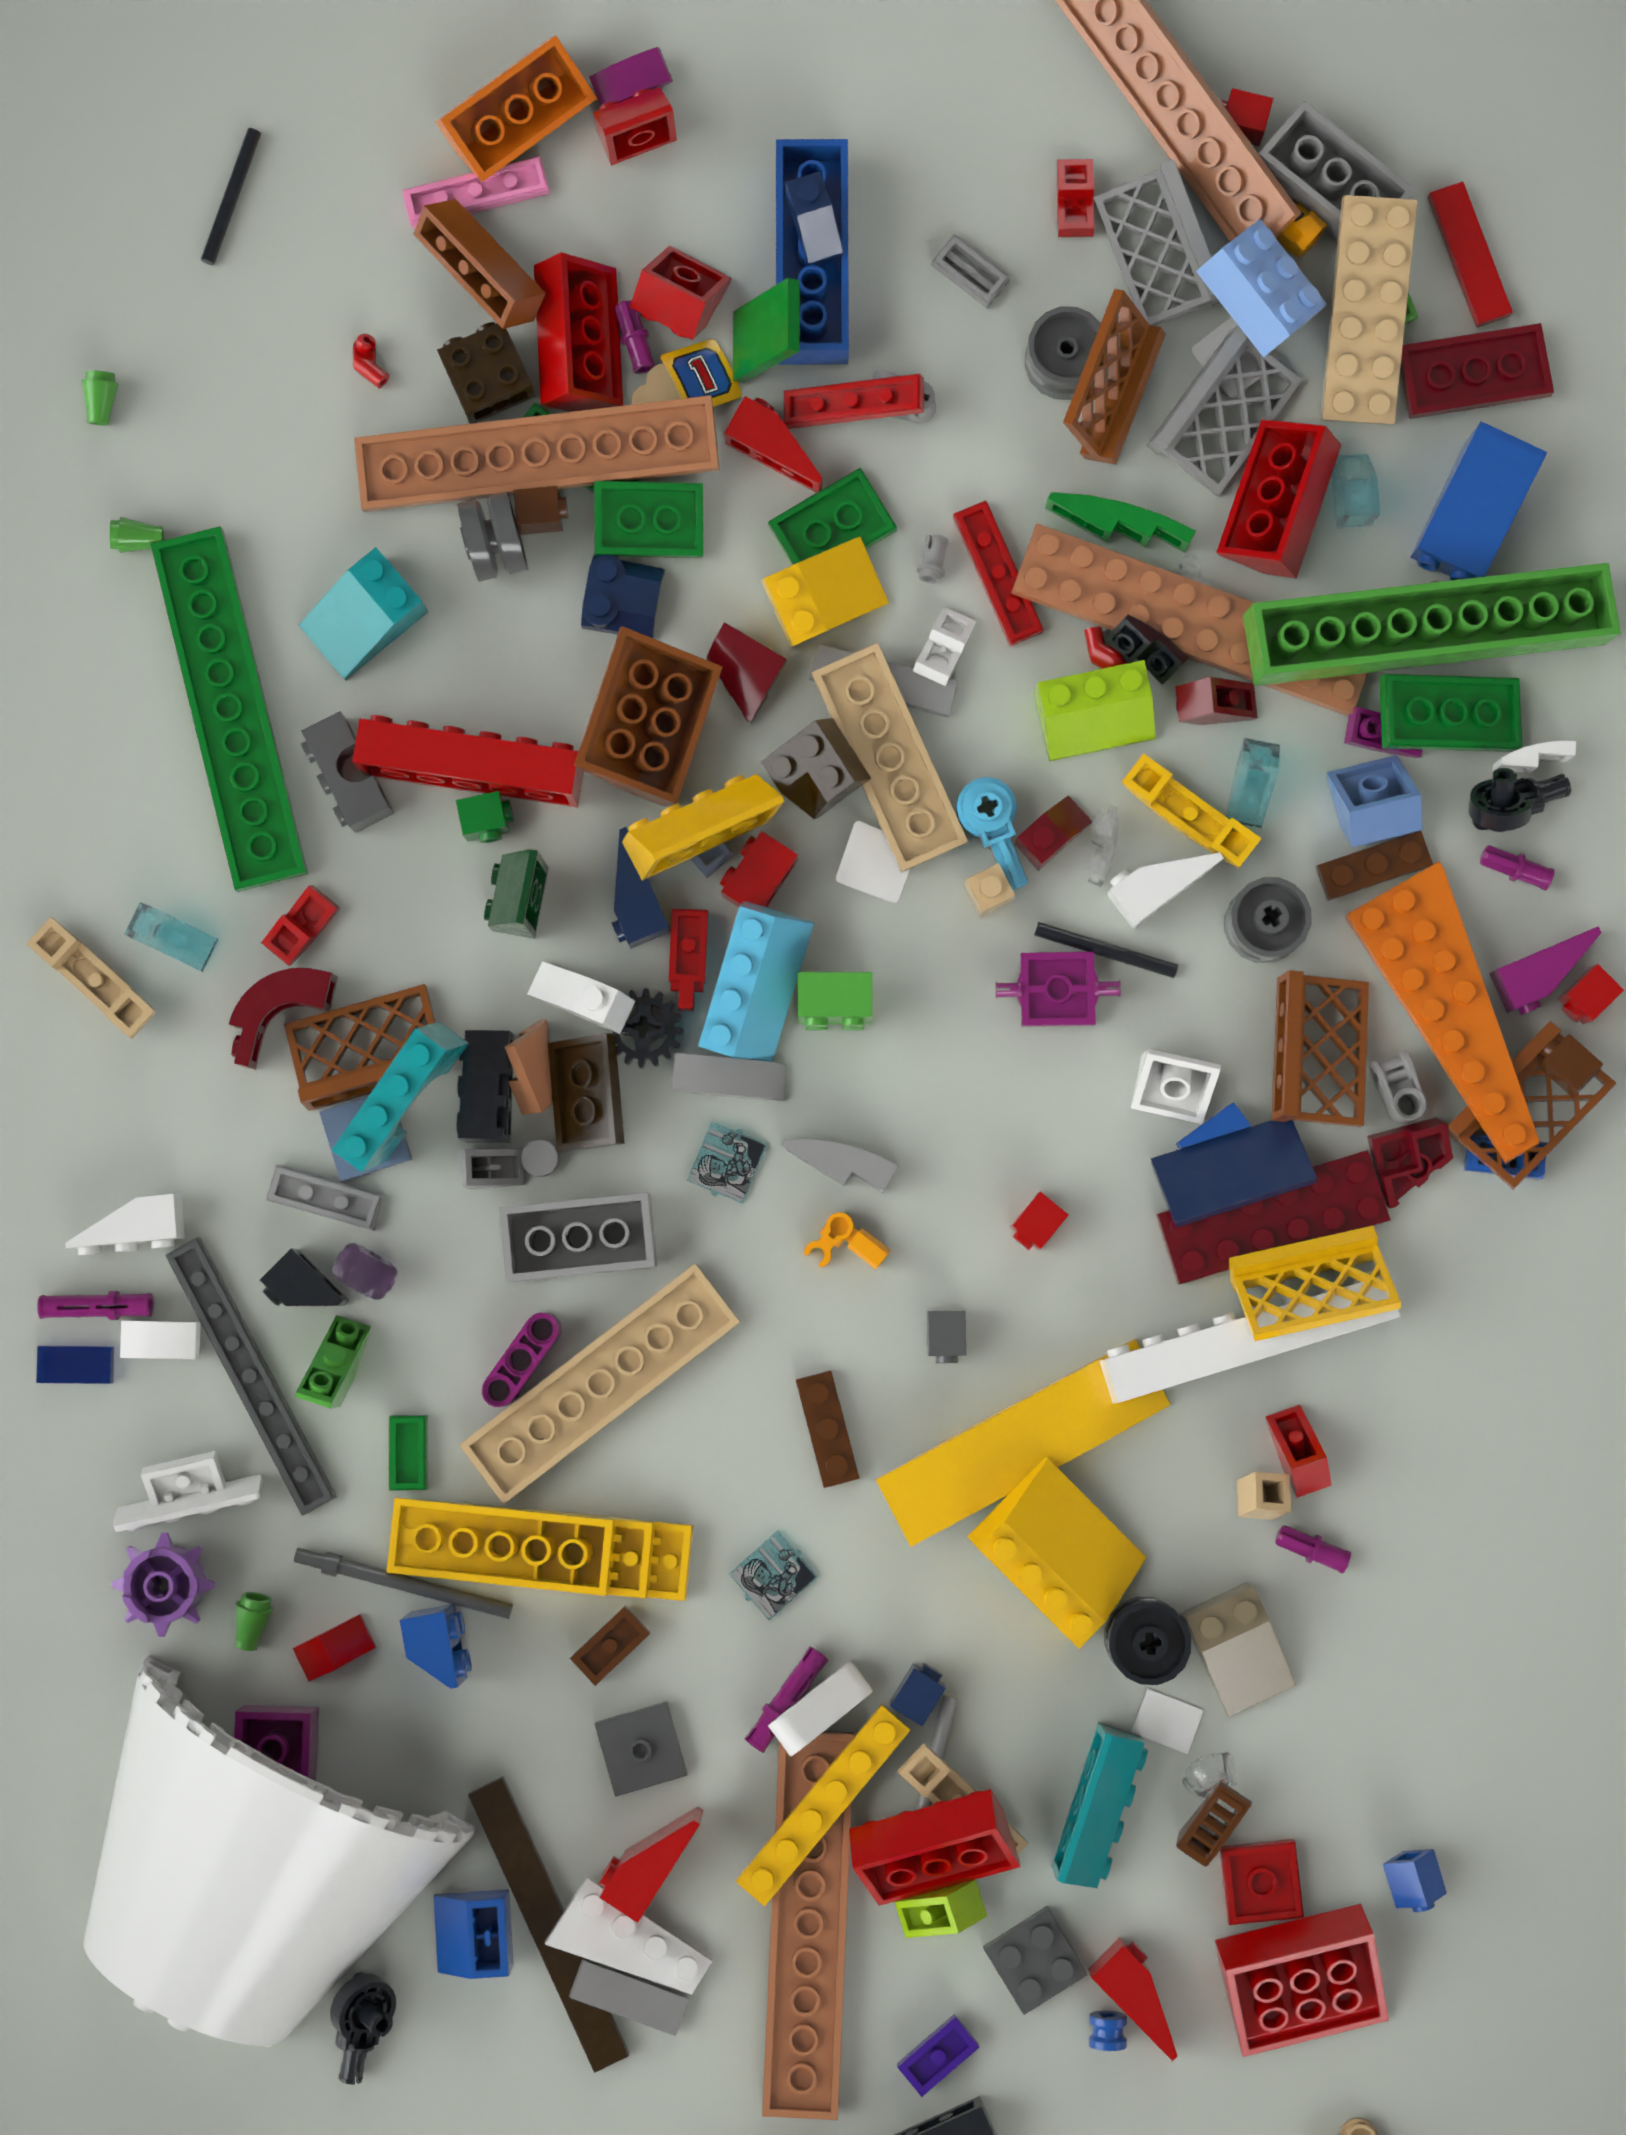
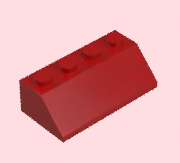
M563 252L535 264L534 281L546 293L536 315L541 405L568 412L624 406L620 330L615 312V306L618 305L616 268Z
M1261 419L1216 551L1219 556L1263 574L1297 578L1342 446L1326 426Z
M991 1789L974 1791L964 1797L950 1801H939L932 1806L914 1811H903L896 1816L879 1821H868L861 1826L849 1829L852 1868L879 1906L1021 1867L1004 1810Z

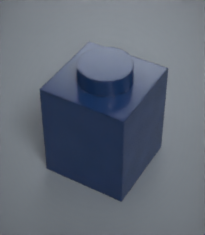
M913 1663L890 1699V1707L922 1727L946 1689L945 1683L940 1681L943 1675L926 1663H923L921 1668Z

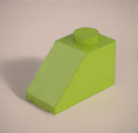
M976 1880L894 1902L905 1938L958 1934L987 1917Z

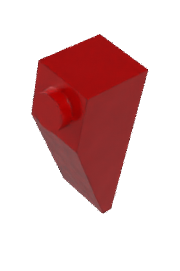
M745 396L724 432L725 444L815 493L823 489L822 476L779 415L773 411L774 407L761 398L752 400Z
M1119 1937L1088 1969L1090 1976L1173 2062L1178 2055L1151 1973L1145 1963L1148 1956L1135 1942L1131 1941L1127 1945Z

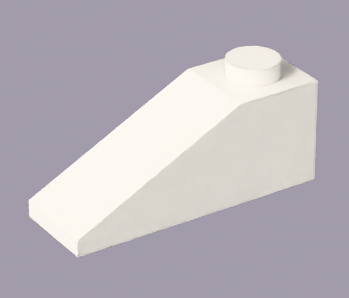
M1219 852L1137 868L1132 873L1125 869L1110 881L1113 887L1106 895L1132 929H1134L1215 868L1224 857Z
M543 961L527 993L531 997L618 1034L621 1033L635 1003V1000L613 987Z

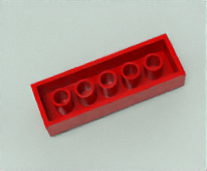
M371 715L370 720L359 718L352 762L364 776L373 775L376 778L483 794L499 791L503 797L576 808L579 806L584 771L574 766L578 751L574 750L573 745L553 742L552 747L537 745V740L528 737H516V741L501 740L502 736L500 734L488 731H480L479 736L465 734L464 729L454 726H443V731L429 729V724L414 720H408L407 725L392 723V718L381 715Z

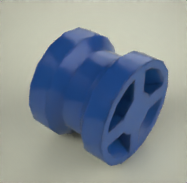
M1106 2010L1094 2011L1089 2014V2022L1093 2026V2034L1089 2037V2047L1102 2051H1120L1127 2048V2039L1123 2035V2028L1127 2025L1126 2014Z

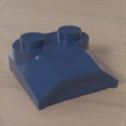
M593 555L588 571L582 606V629L618 635L620 627L623 626L653 638L656 610L665 569L623 561L614 555Z

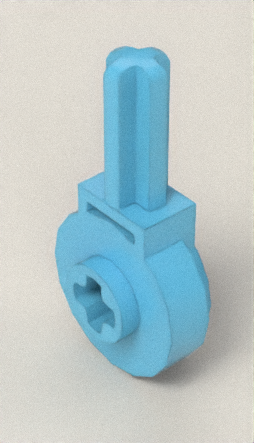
M990 777L975 779L963 788L957 798L955 808L957 818L965 831L975 837H980L984 848L991 847L997 863L1000 864L1012 890L1025 886L1028 880L1011 840V837L1016 835L1012 825L1017 810L1015 795L1009 786L999 779ZM985 798L987 803L993 802L995 804V808L991 811L992 817H988L985 812H978L977 808L982 804L981 799Z

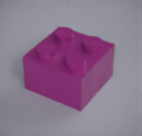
M244 1705L235 1711V1739L242 1741L258 1752L299 1774L316 1781L319 1707Z

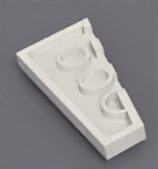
M586 1877L545 1940V1945L692 1995L713 1962L712 1959L643 1914L637 1923L599 1898L603 1887L589 1877Z

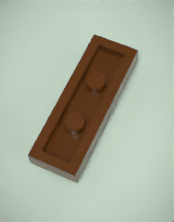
M1420 830L1319 864L1315 868L1327 901L1428 868L1433 865Z
M832 1371L796 1379L823 1487L827 1488L860 1479Z

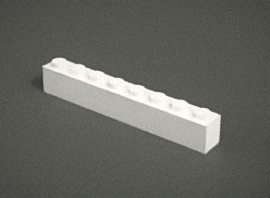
M1373 1270L1365 1273L1371 1275ZM1353 1278L1354 1284L1344 1288L1358 1293L1364 1283ZM1373 1286L1365 1295V1297L1374 1301L1388 1299L1386 1292ZM1317 1287L1319 1294L1312 1296V1298L1322 1301L1328 1291ZM1335 1294L1329 1305L1337 1309L1348 1308L1352 1301ZM1283 1297L1284 1305L1279 1306V1308L1285 1310L1292 1299ZM1298 1303L1292 1313L1303 1318L1312 1316L1315 1309ZM1399 1309L1254 1342L1246 1317L1236 1319L1233 1312L1213 1318V1327L1201 1330L1199 1323L1177 1329L1179 1337L1165 1341L1164 1334L1142 1340L1144 1347L1130 1351L1128 1344L1108 1350L1109 1358L1099 1362L1112 1404L1396 1319L1401 1317ZM1262 1311L1257 1318L1259 1327L1275 1324L1279 1317Z

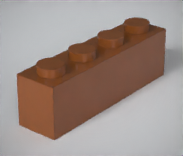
M456 199L424 205L413 235L502 329L533 322L546 294L538 284Z

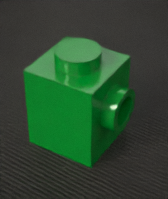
M499 791L456 800L462 835L467 842L480 839L481 843H491L501 840V834L510 833L508 822L514 821L510 800L503 801Z

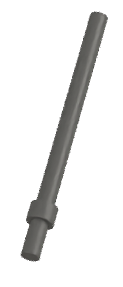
M297 1548L294 1556L295 1563L321 1569L322 1574L333 1577L341 1574L509 1619L511 1616L513 1604L400 1574L386 1573L387 1571L343 1560L342 1555L327 1552L324 1555Z

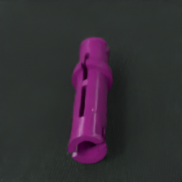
M109 1291L108 1295H41L37 1303L40 1319L108 1317L109 1320H119L120 1316L150 1317L154 1309L153 1295L151 1293L120 1294L119 1291ZM64 1306H89V1307H64Z
M812 1646L808 1647L803 1658L793 1669L776 1696L769 1704L765 1703L762 1708L764 1712L744 1738L750 1745L762 1753L765 1752L775 1736L768 1725L802 1699L829 1659Z

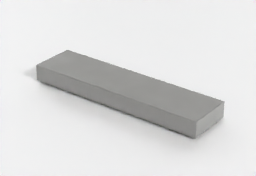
M819 643L811 672L853 654V652ZM887 662L907 707L949 718L958 680L950 678L946 686L913 672V668ZM810 673L809 681L814 682L813 677Z

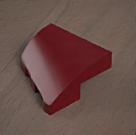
M725 622L714 639L706 657L708 661L723 666L719 678L730 697L732 696L743 713L745 720L752 724L766 701L769 690L785 666L786 658Z
M1437 1117L1367 1136L1377 1179L1386 1206L1389 1209L1397 1207L1400 1204L1398 1200L1414 1186L1419 1188L1428 1180L1429 1175L1434 1170L1443 1168L1453 1159L1447 1123Z

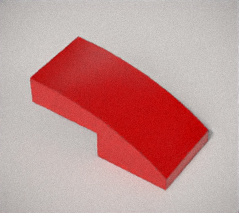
M1057 159L1058 237H1094L1093 159Z
M309 885L287 914L281 915L261 944L285 964L291 966L329 924L340 907L314 885Z

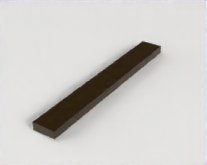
M504 1776L469 1792L470 1801L594 2073L628 2057L629 2051L612 2014L569 1997L582 1959H587L545 1945V1940L565 1910Z

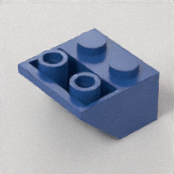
M449 1604L410 1612L399 1620L405 1654L408 1660L450 1689L459 1687L468 1678L467 1672L472 1671L471 1657L468 1648H462L460 1637L461 1634H465V1623L462 1612H456L455 1605Z
M509 1889L434 1894L438 1973L468 1979L508 1977L514 1966Z

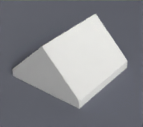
M1147 1049L1142 1053L1131 1108L1203 1124L1221 1065Z

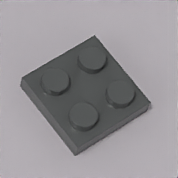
M1047 1906L983 1946L984 1951L1023 2015L1088 1975Z

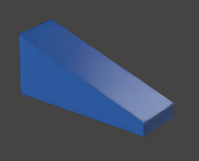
M1233 1102L1178 1141L1176 1146L1182 1149L1251 1127V1125Z

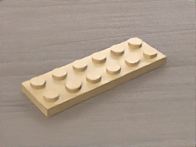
M1342 196L1320 420L1395 424L1418 200Z
M873 644L811 672L830 717L834 719L872 778L862 785V788L901 873L968 843L879 644Z

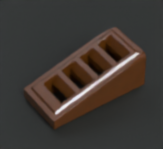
M1220 1780L1179 1831L1176 1843L1177 1848L1201 1865L1207 1867L1249 1810L1252 1801ZM1218 1799L1234 1808V1812L1232 1813L1218 1804ZM1211 1811L1212 1813L1223 1819L1225 1823L1223 1824L1222 1822L1211 1816L1209 1812ZM1203 1824L1216 1834L1212 1835L1211 1833L1200 1827V1825Z

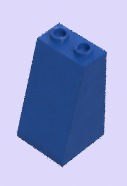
M1480 421L1464 443L1410 558L1416 560L1418 566L1430 572H1437L1438 570L1450 576V580L1485 577L1547 452Z

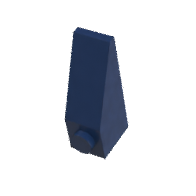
M627 827L619 829L614 912L618 920L611 923L619 942L627 940L630 949L669 933L670 929L649 879L641 880L622 843L628 833Z

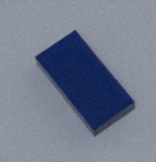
M37 1346L36 1383H113L114 1346Z

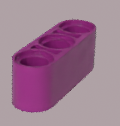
M537 1313L527 1320L483 1383L482 1396L488 1405L504 1407L514 1402L561 1335L562 1326L555 1315ZM542 1318L549 1320L553 1326V1333L546 1340L539 1339L534 1332L536 1322ZM519 1349L528 1351L531 1356V1364L526 1370H519L513 1364V1355ZM498 1379L505 1381L510 1388L508 1397L503 1401L495 1399L491 1392L493 1383Z

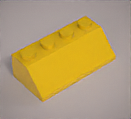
M757 774L746 779L743 775H738L724 783V789L713 793L712 789L705 790L692 798L693 803L681 807L680 803L664 809L660 813L662 816L651 822H649L648 818H644L628 827L629 832L622 843L643 881L769 823L785 802L782 795Z

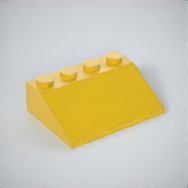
M1047 1457L967 1536L977 1549L1078 1649L1107 1621L1146 1560V1556Z

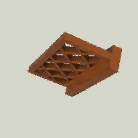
M1114 289L1063 421V424L1081 443L1080 454L1084 459L1114 465L1117 464L1166 335L1161 327L1149 325L1124 290ZM1119 312H1120V322L1118 321V314H1119ZM1108 366V380L1106 381V367ZM1095 377V388L1093 389V380ZM1095 399V413L1093 414V400ZM1082 411V421L1079 423L1078 419Z
M1289 970L1277 977L1271 1121L1287 1122L1293 1120L1351 1127L1364 1126L1369 982L1304 975L1303 971ZM1306 985L1317 986L1327 997L1316 1008L1305 997ZM1330 988H1338L1334 992L1330 990ZM1344 989L1358 991L1357 1006L1351 1012L1336 997ZM1329 1002L1344 1017L1333 1028L1318 1013ZM1311 1018L1326 1033L1315 1044L1304 1034V1024ZM1346 1022L1356 1031V1042L1349 1048L1335 1033ZM1328 1038L1342 1052L1331 1064L1317 1049ZM1305 1046L1307 1051L1303 1053V1047ZM1355 1049H1356V1056L1352 1053V1051L1355 1050ZM1310 1054L1324 1068L1313 1080L1303 1070V1060ZM1344 1058H1347L1355 1068V1078L1348 1084L1334 1069ZM1326 1074H1329L1341 1088L1330 1100L1316 1086V1083ZM1302 1081H1303L1304 1084L1306 1085L1303 1089H1302ZM1309 1089L1323 1105L1315 1113L1301 1112L1302 1096ZM1344 1093L1354 1104L1353 1117L1342 1116L1333 1106V1103ZM1325 1110H1327L1331 1115H1326L1322 1113Z
M422 984L284 1024L299 1089L297 1090L300 1102L308 1111L368 1095L372 1092L415 1028L425 1026L422 1024L423 1019L426 1017L427 1025L436 1023L426 985ZM421 997L423 1007L415 1020L399 1012L407 999ZM396 1003L393 1008L388 1006L390 1004ZM376 1008H382L390 1012L380 1030L364 1022L370 1011ZM361 1013L358 1018L353 1016L355 1014ZM396 1016L412 1024L402 1042L386 1034ZM341 1018H347L355 1023L345 1040L329 1032L335 1021ZM326 1023L323 1028L317 1026ZM361 1026L377 1034L367 1052L351 1044ZM312 1028L319 1032L310 1050L298 1045L296 1031ZM326 1036L341 1044L331 1062L316 1054ZM383 1038L399 1046L392 1059L385 1061L373 1056ZM348 1048L363 1056L357 1068L350 1071L337 1066ZM300 1052L306 1054V1056H305V1058L303 1059V1061H302ZM312 1059L328 1066L321 1079L307 1083L305 1070ZM370 1060L374 1062V1064L367 1065ZM334 1070L339 1072V1074L332 1075Z
M1551 1021L1511 1060L1525 1101L1547 1102L1548 1121H1534L1533 1124L1535 1128L1548 1127L1549 1142L1544 1147H1534L1523 1153L1524 1168L1513 1178L1502 1168V1159L1496 1148H1480L1470 1139L1478 1129L1483 1128L1468 1105L1448 1125L1449 1136L1456 1143L1459 1141L1512 1190L1534 1170L1616 1085V1082L1600 1069L1594 1077L1604 1086L1596 1094L1579 1095L1578 1093L1574 1098L1570 1095H1552L1551 1078L1542 1070H1537L1545 1059L1541 1055L1542 1051L1555 1038L1560 1041L1565 1038L1560 1034L1561 1030ZM1546 1076L1547 1096H1525L1524 1082L1529 1077ZM1574 1101V1117L1570 1121H1553L1552 1102ZM1579 1101H1588V1102L1580 1109ZM1554 1127H1563L1554 1136ZM1528 1153H1538L1530 1162L1528 1161ZM1488 1154H1496V1162Z

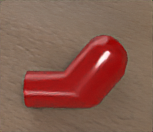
M360 334L353 343V367L360 375L380 389L387 383L390 375L376 364L375 339L369 334Z
M1101 626L1084 630L1089 659L1092 664L1101 669L1128 664L1117 650L1105 645Z

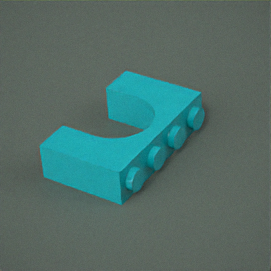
M441 1022L415 1028L334 1145L332 1151L361 1173L387 1162L407 1133L398 1125L410 1106L435 1078L449 1073L469 1043Z

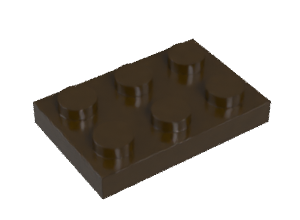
M604 1033L549 1042L548 1053L557 1152L625 1144L615 1034Z

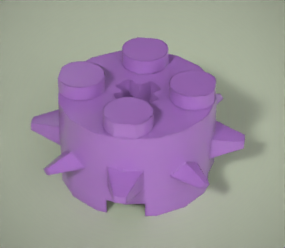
M164 1532L161 1533L157 1545L153 1549L145 1552L132 1546L126 1549L131 1562L124 1571L123 1578L112 1581L111 1586L124 1592L122 1598L128 1608L124 1620L127 1623L136 1619L145 1623L151 1622L155 1626L158 1637H165L171 1622L184 1617L197 1624L201 1619L197 1613L196 1606L202 1599L205 1591L215 1588V1582L207 1579L204 1574V1568L198 1560L203 1550L198 1546L188 1551L185 1548L173 1545L169 1533ZM162 1578L168 1580V1590H160L159 1586L162 1584Z

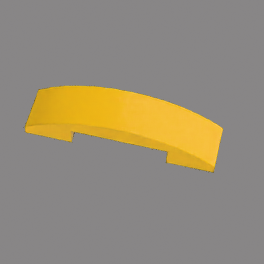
M1143 753L1121 784L1182 834L1212 854L1220 852L1224 857V861L1239 869L1262 838L1233 817L1228 819L1174 780L1172 773Z

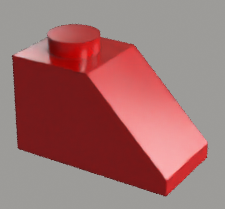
M1301 1405L1265 1416L1285 1474H1290V1485L1296 1497L1298 1498L1332 1486L1327 1456Z

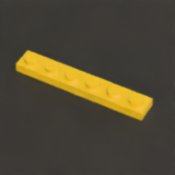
M881 1703L736 1878V1883L765 1907L910 1732V1727Z

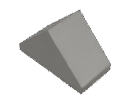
M460 1149L462 1187L475 1189L525 1185L524 1167L521 1162L523 1149Z

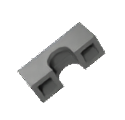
M341 711L301 730L306 740L301 743L302 749L310 763L317 762L322 772L317 775L318 781L326 795L333 794L338 804L333 807V810L342 827L348 825L357 833L394 814L379 782L373 775L358 782H350L344 779L343 766L346 760L354 754L356 736Z

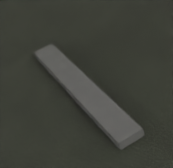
M197 1237L166 1254L165 1256L301 1515L303 1516L335 1499L337 1496L201 1238Z

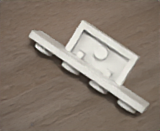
M215 1451L143 1467L141 1477L149 1500L118 1507L113 1527L115 1532L124 1530L137 1531L146 1525L158 1522L172 1523L184 1516L197 1513L210 1514L219 1508L231 1505L245 1506L261 1498L263 1479L259 1474L225 1482Z

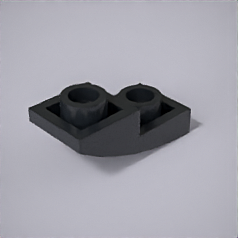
M1127 615L1105 638L1128 663L1136 660H1145L1146 669L1162 685L1189 659L1181 649L1160 632L1130 615Z

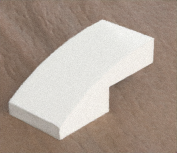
M943 607L915 663L913 672L946 686L977 621Z
M1549 741L1523 747L1499 759L1493 764V772L1499 768H1509L1514 773L1530 774L1538 768L1539 761L1567 762L1576 755V741Z
M121 1321L120 1358L199 1359L201 1322Z

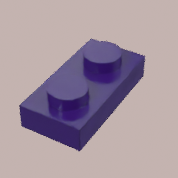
M953 2014L897 2063V2068L919 2095L923 2097L979 2048V2043L957 2016Z

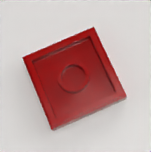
M1294 1839L1227 1845L1220 1849L1227 1923L1229 1925L1304 1918L1296 1841Z

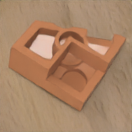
M541 1019L519 1033V1038L505 1046L516 1077L508 1083L522 1115L542 1113L553 1102L548 1053L549 1024L547 1019Z

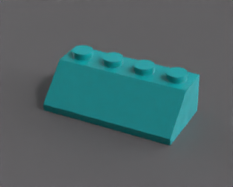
M1098 1722L1051 1864L1057 1881L1064 1884L1098 1888L1100 1878L1107 1879L1112 1864V1858L1108 1857L1112 1842H1119L1124 1828V1821H1121L1120 1817L1124 1806L1130 1807L1136 1791V1785H1133L1132 1781L1136 1770L1142 1771L1148 1754V1749L1143 1748L1145 1742L1140 1736Z

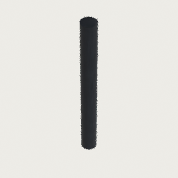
M254 128L247 129L205 245L201 261L213 266L216 262L261 137V132Z
M1038 922L1034 936L1086 952H1094L1096 955L1171 978L1175 977L1178 964Z

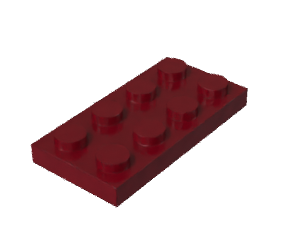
M1541 323L1402 346L1400 372L1409 419L1551 397L1554 393Z

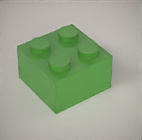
M798 972V1024H805L806 1030L824 1031L828 1030V1024H842V1030L861 1031L864 1030L865 1024L872 1023V972Z

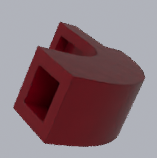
M289 968L272 973L252 985L238 1001L228 1024L242 1029L241 1036L236 1035L232 1045L231 1055L235 1057L234 1064L256 1070L266 1028L270 1021L280 1012L298 1006L330 1011L338 977L331 972L318 969Z

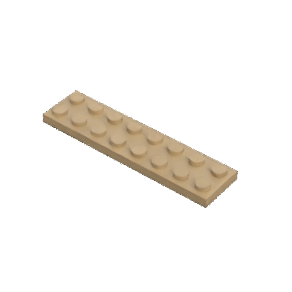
M694 1264L459 1444V1446L500 1501L505 1504L734 1328L740 1321L700 1268Z

